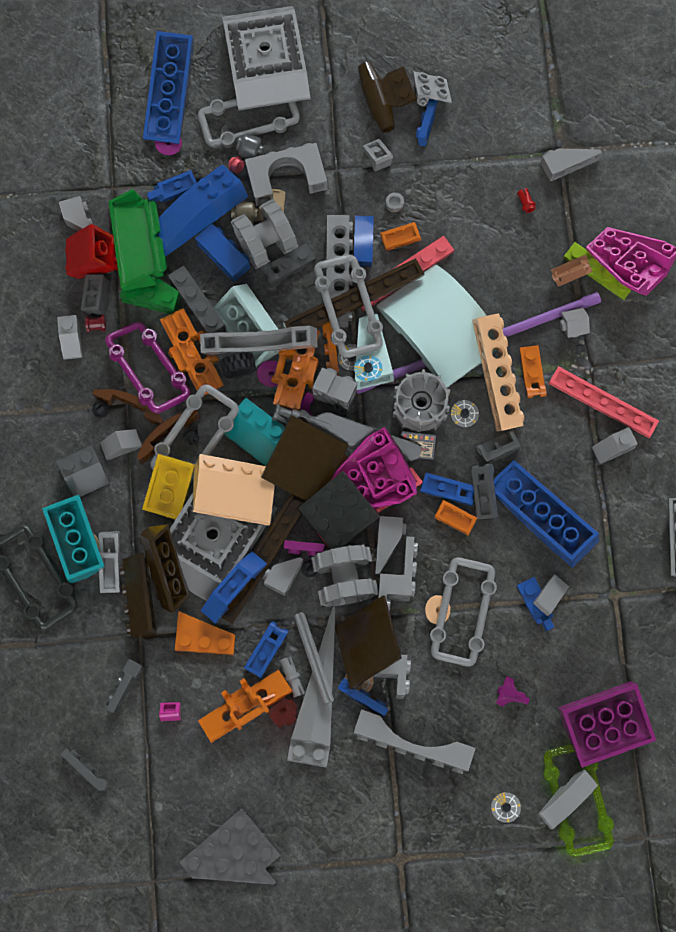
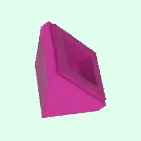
M180 702L160 703V720H181Z

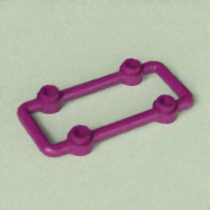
M136 321L108 334L105 338V343L109 348V358L119 363L138 391V401L142 405H147L153 413L159 414L186 401L190 396V390L186 385V376L182 372L176 371L156 342V332L152 329H147L142 322ZM139 329L142 333V343L146 346H151L171 375V385L176 389H180L183 394L156 406L153 401V392L149 388L143 387L125 360L124 349L120 345H115L113 340Z

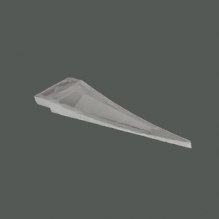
M335 607L332 608L318 652L331 692L333 686ZM313 671L291 737L287 761L327 768L331 739L332 703H323Z

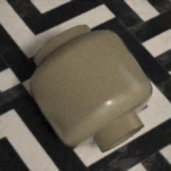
M242 201L232 208L231 218L235 219L245 214L252 225L254 222L257 223L258 208H256L254 203Z

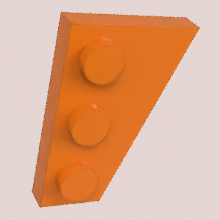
M178 611L175 651L234 655L236 637L234 634Z

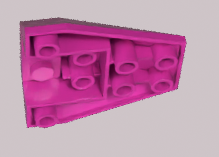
M609 227L586 246V250L622 285L645 296L667 276L676 260V247L665 241Z
M385 427L368 436L333 476L335 478L344 471L373 508L399 504L417 494L416 481L399 446Z

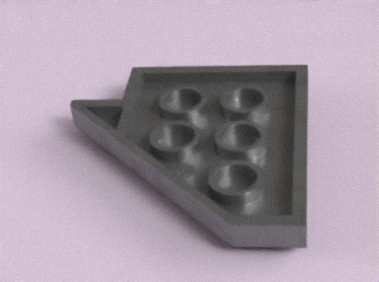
M241 808L181 860L180 864L192 878L274 885L276 881L267 872L266 868L281 855Z

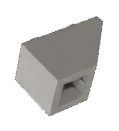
M80 196L59 202L66 226L80 231L86 226L93 224L91 218H87L86 215L89 212L86 201L82 202Z

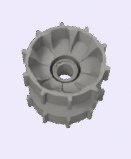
M274 199L259 207L264 219L263 222L253 226L245 214L231 221L241 248L249 257V262H251L255 270L270 262L265 250L269 245L276 242L283 254L299 247L289 221Z
M423 369L422 372L411 375L407 373L400 385L395 386L394 392L396 395L393 399L395 411L392 417L397 419L402 427V431L406 430L411 433L421 434L436 433L443 420H447L445 412H449L450 408L447 405L450 389H447L441 381V376L437 377L431 373H426ZM422 400L426 403V406L419 407L416 402Z
M349 545L317 553L315 557H312L314 572L320 574L332 573L334 585L323 587L322 590L318 591L321 606H342L359 603L379 595L376 580H371V578L359 580L357 568L365 566L372 561L369 547Z

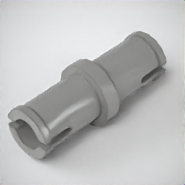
M292 656L280 660L286 675L285 680L288 681L293 691V698L305 694L299 679L300 673L296 671Z

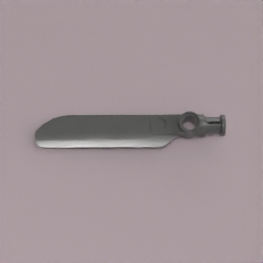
M279 404L276 405L272 416L273 421L279 420L284 423H288L291 415L298 419H305L306 423L348 444V448L354 450L368 436L378 431V429L330 412L314 417L304 410L297 411L292 409L291 411L282 408ZM390 434L399 446L406 462L419 458L421 454L420 445Z

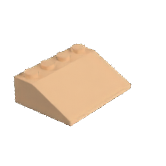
M199 454L194 468L193 512L269 526L275 485L260 478L266 466Z

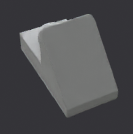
M380 139L363 145L364 152L371 159L374 171L391 165L393 156Z

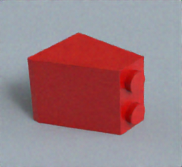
M90 224L66 239L65 268L67 275L78 280L85 278V275H99L115 271L114 235Z

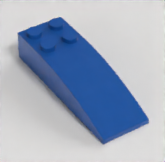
M156 31L143 140L180 143L194 49L193 35Z
M223 164L189 188L159 217L161 230L157 237H160L163 241L165 257L249 197L242 182Z
M515 460L494 478L495 496L570 567L573 568L599 542V533Z

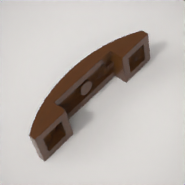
M98 389L92 393L95 399L111 406L116 399L146 412L144 417L146 421L159 426L164 422L158 413H153L147 405H142L135 395L114 389Z
M197 410L192 412L184 424L185 429L200 418ZM182 413L161 423L147 437L137 456L141 465L155 454L153 446L170 433Z

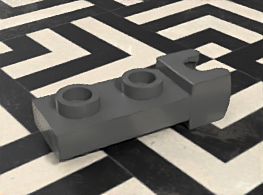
M128 659L122 670L125 675L118 679L115 685L117 690L114 695L111 694L106 702L108 706L106 710L115 715L117 714L134 679L138 680L144 670L142 665Z

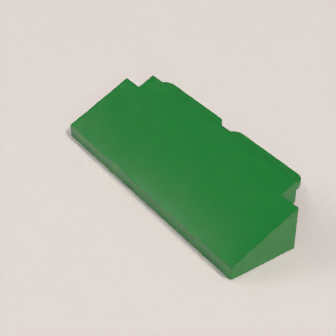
M131 189L108 201L120 285L124 291L157 285L156 277L164 276L163 272L167 268L163 241L160 237H157L161 230L157 205L154 201L143 200L134 189Z

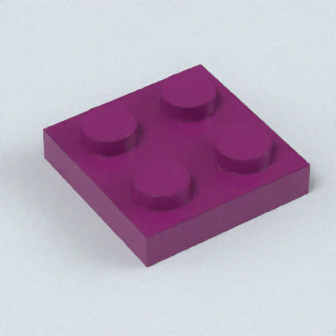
M285 540L284 549L288 550L289 554L300 555L301 551L308 552L307 555L316 556L317 553L324 552L325 545Z

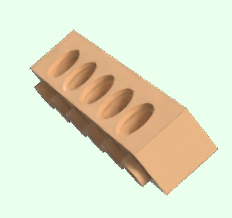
M499 313L473 319L472 322L496 431L523 426L524 415L519 408L520 396L516 392V378L511 371L512 359L508 355L506 348L508 347V341L503 334V319ZM489 330L493 331L495 334L493 340L490 339L488 336ZM493 349H496L499 353L497 359L492 355ZM498 367L503 371L502 377L496 374ZM502 386H504L507 390L505 396H503L500 392ZM506 405H509L511 408L509 415L504 411Z

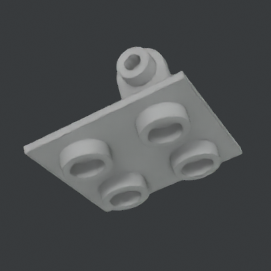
M413 71V84L416 87L415 93L419 105L425 106L429 98L447 103L452 102L447 79Z

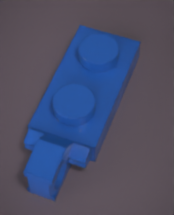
M429 98L425 105L427 109L422 112V125L417 128L416 138H418L420 146L425 147L427 145L439 100Z
M189 170L157 183L154 190L147 193V198L149 201H160V203L181 196L196 184L197 181L192 171Z
M535 577L518 584L517 589L533 620L537 624L542 623L545 631L553 629L554 625L550 619L554 617L551 613L547 616L533 604L541 592Z
M343 678L338 686V690L379 716L385 717L389 709L386 708V703L379 699L374 701L369 698L370 694L361 688L359 690L355 688L350 689L347 679Z

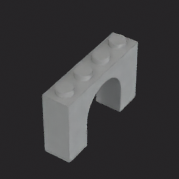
M306 143L300 147H289L283 151H273L266 155L245 159L256 206L274 199L270 177L276 169L283 166H293L303 172L310 194L328 190L327 179L317 143Z

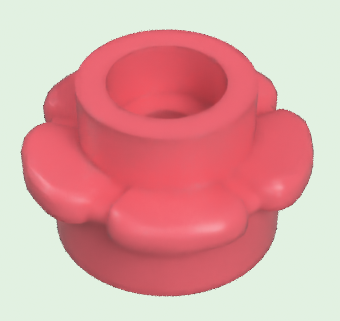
M240 156L232 157L228 162V169L232 173L239 174L244 168L245 162L241 160Z

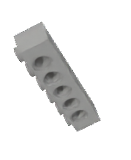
M327 215L326 260L341 257L335 254L337 251L344 252L342 256L349 255V250H353V239H349V233H353V222H349V215ZM340 233L343 234L344 237L337 238L335 235ZM350 262L326 268V277L330 280L328 292L331 299L348 291L349 286H352L349 268H352ZM341 268L344 270V272L338 274L335 272V270ZM342 286L344 290L336 291L334 288ZM352 311L337 318L339 327H348V321H352Z

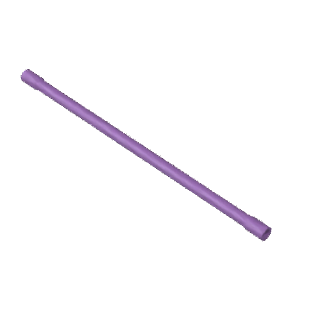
M598 292L582 297L580 300L503 328V334L508 337L561 317L562 312L588 308L601 303V297ZM421 359L394 369V380L405 376L407 373L411 374L424 369L427 366ZM376 386L359 389L357 394L371 390Z

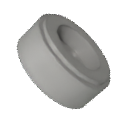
M399 193L389 194L386 198L387 209L391 212L402 210L404 206L403 196Z

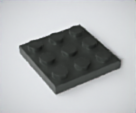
M344 471L339 473L299 507V510L330 549L344 547L380 517Z

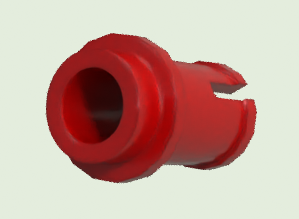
M524 188L525 192L521 189L517 192V195L521 201L522 210L525 213H531L536 209V203L532 201L527 188Z

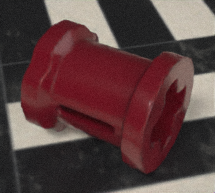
M105 315L92 318L86 316V332L90 333L92 330L106 332Z

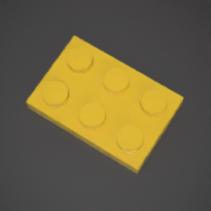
M158 454L142 510L176 520L184 507L196 464Z

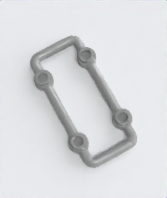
M215 99L211 102L210 106L199 110L198 119L208 146L217 147L222 145L230 148L244 134L256 136L270 131L283 133L287 130L288 126L297 124L300 120V114L296 102L288 103L292 118L276 117L271 124L236 134L226 131L221 134L220 138L212 140L205 115L210 113L216 116L222 115L225 109L238 106L237 100L232 99L223 102L220 99Z
M345 255L317 263L314 268L317 278L314 287L322 294L333 330L331 342L338 346L339 353L345 358L379 350L383 345L380 334L383 325L375 318L364 282L366 277L365 269L359 266L357 258L353 255ZM348 262L351 263L353 269L350 278L358 285L369 320L367 332L374 336L375 340L374 344L346 350L344 342L347 336L345 331L339 327L328 292L330 280L323 276L322 272L324 268Z
M202 385L195 395H190L187 398L186 409L164 442H160L155 446V455L150 462L151 469H154L158 454L165 456L170 454V445L192 412L202 406V397L206 392L231 408V411L227 416L220 418L218 421L219 429L202 452L203 455L210 456L224 433L233 429V420L239 412L238 405L214 387Z
M460 557L451 560L449 570L445 572L442 578L445 588L436 628L430 633L432 641L431 654L435 659L467 667L473 666L476 663L478 652L484 648L482 634L490 597L497 589L494 582L495 569L493 566ZM457 565L488 572L486 580L480 586L483 597L475 634L468 642V648L471 651L469 659L439 652L440 643L446 638V632L443 628L452 588L459 580L456 573Z

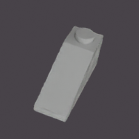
M595 149L549 150L543 154L541 165L551 182L599 161L602 152Z
M380 516L375 577L380 576L399 545L402 535H406V524H403V518Z

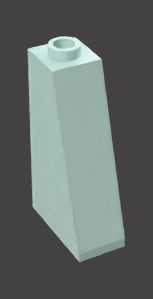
M375 314L376 320H379L378 314ZM367 315L359 318L357 348L375 343L374 336L367 332V325L369 323ZM382 331L380 333L383 340L382 347L377 351L356 356V361L364 356H374L382 363L383 371L373 381L360 380L355 374L357 390L394 381L393 370Z

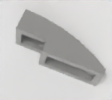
M120 531L100 532L99 552L105 566L99 570L100 593L120 592Z
M586 770L576 772L565 786L558 789L539 812V816L550 829H554L598 785Z

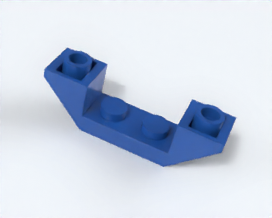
M254 552L248 554L238 562L212 592L201 612L216 624L229 609V604L252 578L255 579L267 563Z

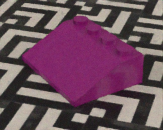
M632 681L557 707L581 767L656 741L638 685Z

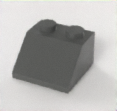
M92 445L56 461L73 497L79 495L81 498L110 484Z

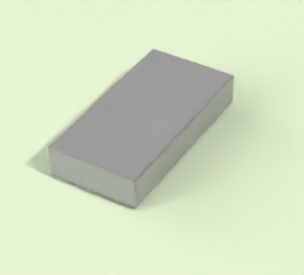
M554 574L533 604L548 616L552 613L569 586Z

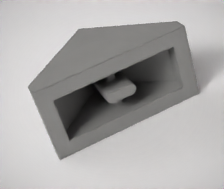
M136 429L115 431L100 442L107 461L140 449L142 446Z

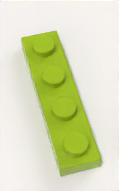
M574 242L563 259L570 262L586 255L593 271L587 275L625 300L632 290L622 285L585 248Z

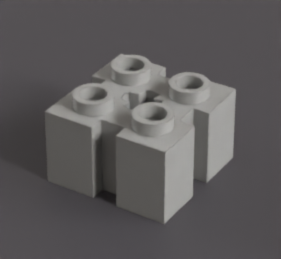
M322 368L313 386V397L325 404L328 403L333 406L336 404L337 407H342L343 411L348 413L357 394L355 379L350 376L342 378L337 376V371L331 368Z

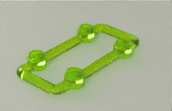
M571 744L547 750L544 754L546 768L543 771V777L550 783L553 795L559 789L557 780L560 772L557 767L553 766L552 757L574 752ZM598 762L582 767V769L586 770L598 785L593 790L600 817L597 821V828L604 833L606 841L575 849L572 841L575 837V831L568 825L567 818H565L560 823L561 828L558 831V836L560 840L565 842L567 852L573 857L608 850L614 843L611 832L614 828V822L607 816L596 774L599 766Z

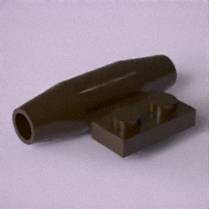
M371 62L362 63L358 66L363 94L371 115L381 132L388 133L395 129L392 107L401 108L417 101L404 66L387 73L381 80Z

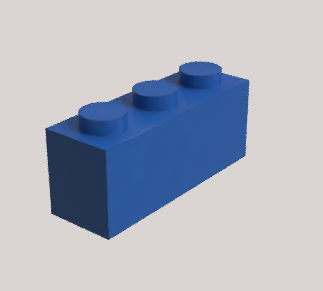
M210 224L195 237L196 244L234 283L250 269V259L244 252L240 253L237 250V245L231 239L228 241L224 237L225 233L221 228H216L213 224Z

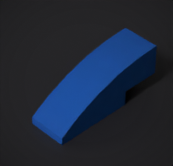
M355 216L354 256L357 258L360 267H372L374 216Z

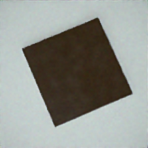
M291 415L260 478L307 501L332 480L348 444Z
M384 595L335 626L350 689L355 688L402 659Z

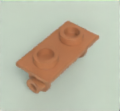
M586 255L551 270L553 280L557 283L558 287L593 272Z

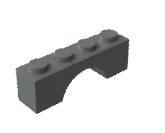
M184 266L168 275L170 284L179 291L180 297L189 306L205 333L227 332L224 322Z

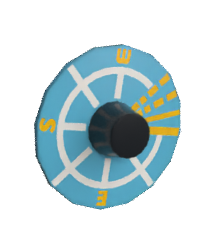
M374 356L361 357L354 366L356 376L363 381L376 380L383 371L382 363Z

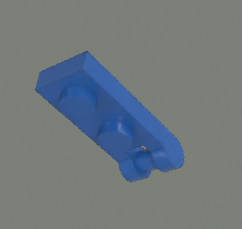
M425 473L421 488L422 493L462 503L466 506H473V485ZM461 490L466 491L465 497L460 496Z
M272 621L244 669L262 678L289 631L285 628H279ZM272 633L279 636L276 641L270 638Z

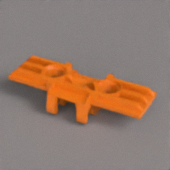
M184 308L160 319L173 344L168 353L171 358H174L178 366L177 371L183 374L187 371L197 391L202 385H210L215 389L223 387L224 384L214 367L219 358L215 355H207V358L201 359L194 342L198 340L200 342V334H205V331H195ZM181 332H186L189 334L187 340L181 341L178 339V335ZM199 367L206 368L203 373L195 371Z
M317 330V340L319 337L320 330ZM305 348L306 353L304 354L297 353L296 349L279 350L276 371L271 378L273 383L278 384L273 405L279 404L281 407L299 411L306 384H308L310 389L314 386V374L319 366L318 359L313 357L315 348ZM286 359L292 360L288 375L283 374Z
M279 670L252 687L243 678L239 681L241 688L232 694H229L226 690L221 692L226 703L198 720L211 743L236 727L238 730H241L243 725L264 712L268 713L269 706L293 692ZM265 691L267 692V697L261 698L258 694ZM257 705H260V706H258L257 708H255L254 710H252L251 712H249L251 709H253V708L256 707ZM246 712H249V713H247L246 715H244L243 717H241V718L238 719V717L242 716V715L245 714ZM226 713H230L231 718L228 721L223 720Z

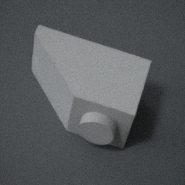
M77 316L57 317L63 359L82 358L80 322Z
M628 427L612 434L591 448L599 464H603L634 450L638 443Z
M299 557L273 565L271 570L267 569L263 577L265 586L286 596L304 563L303 559Z

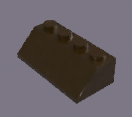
M168 524L147 527L139 534L140 543L145 552V560L149 565L151 579L154 582L156 596L160 601L161 607L173 613L190 595Z
M144 552L122 559L123 565H120L121 577L124 576L125 584H122L123 596H127L124 610L125 614L129 615V622L126 623L127 633L131 634L133 639L157 636L149 565L145 560Z

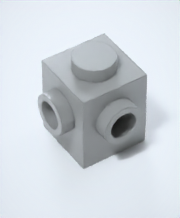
M584 308L562 312V320H560L561 331H564L568 338L590 333L589 316Z

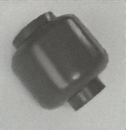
M249 134L239 137L236 146L238 155L245 159L261 156L264 146L261 145V139Z

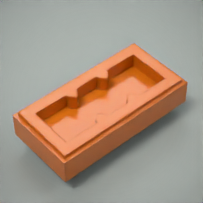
M415 222L380 233L385 251L421 241Z
M444 500L434 516L435 519L467 536L477 520V517Z

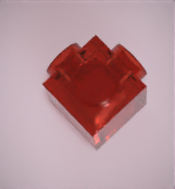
M284 697L269 710L267 715L279 729L285 725L289 727L297 720L295 716L298 715L296 711L298 707L292 699L287 700Z

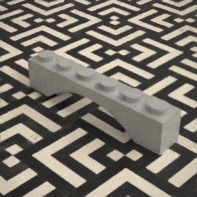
M312 326L289 327L260 332L200 334L201 353L206 355L318 348L317 328Z
M361 710L354 730V734L357 735L356 739L368 742V739L376 741L375 745L382 748H387V745L394 747L395 752L406 755V752L412 753L415 759L425 761L426 758L432 760L433 765L444 768V765L452 767L451 771L463 774V771H469L475 752L474 747L459 742L439 747H424L412 744L393 733L381 716Z

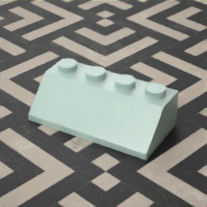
M247 284L233 286L214 306L215 311L224 322L228 333L278 330ZM279 350L250 353L253 354L255 365L258 367L263 362L277 355Z

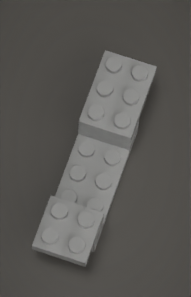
M406 537L403 575L380 574L378 598L383 595L386 597L389 611L391 600L410 601V597L414 596L415 582L412 581V577H415L417 562H413V558H416L418 543H414V537ZM401 655L402 659L373 676L397 679L396 699H404L405 694L409 692L410 680H406V674L409 675L411 660H407V655Z

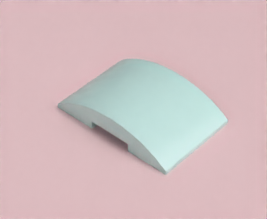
M434 264L424 271V277L403 286L376 305V307L399 334L401 333L417 351L428 369L435 376H441V381L447 388L481 364L472 320L484 317L486 314L450 274ZM491 330L488 332L489 338L493 340L495 337L494 332ZM493 349L492 355L497 352L496 349Z

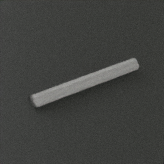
M300 612L294 615L322 701L324 704H329L334 701L307 619L305 614Z

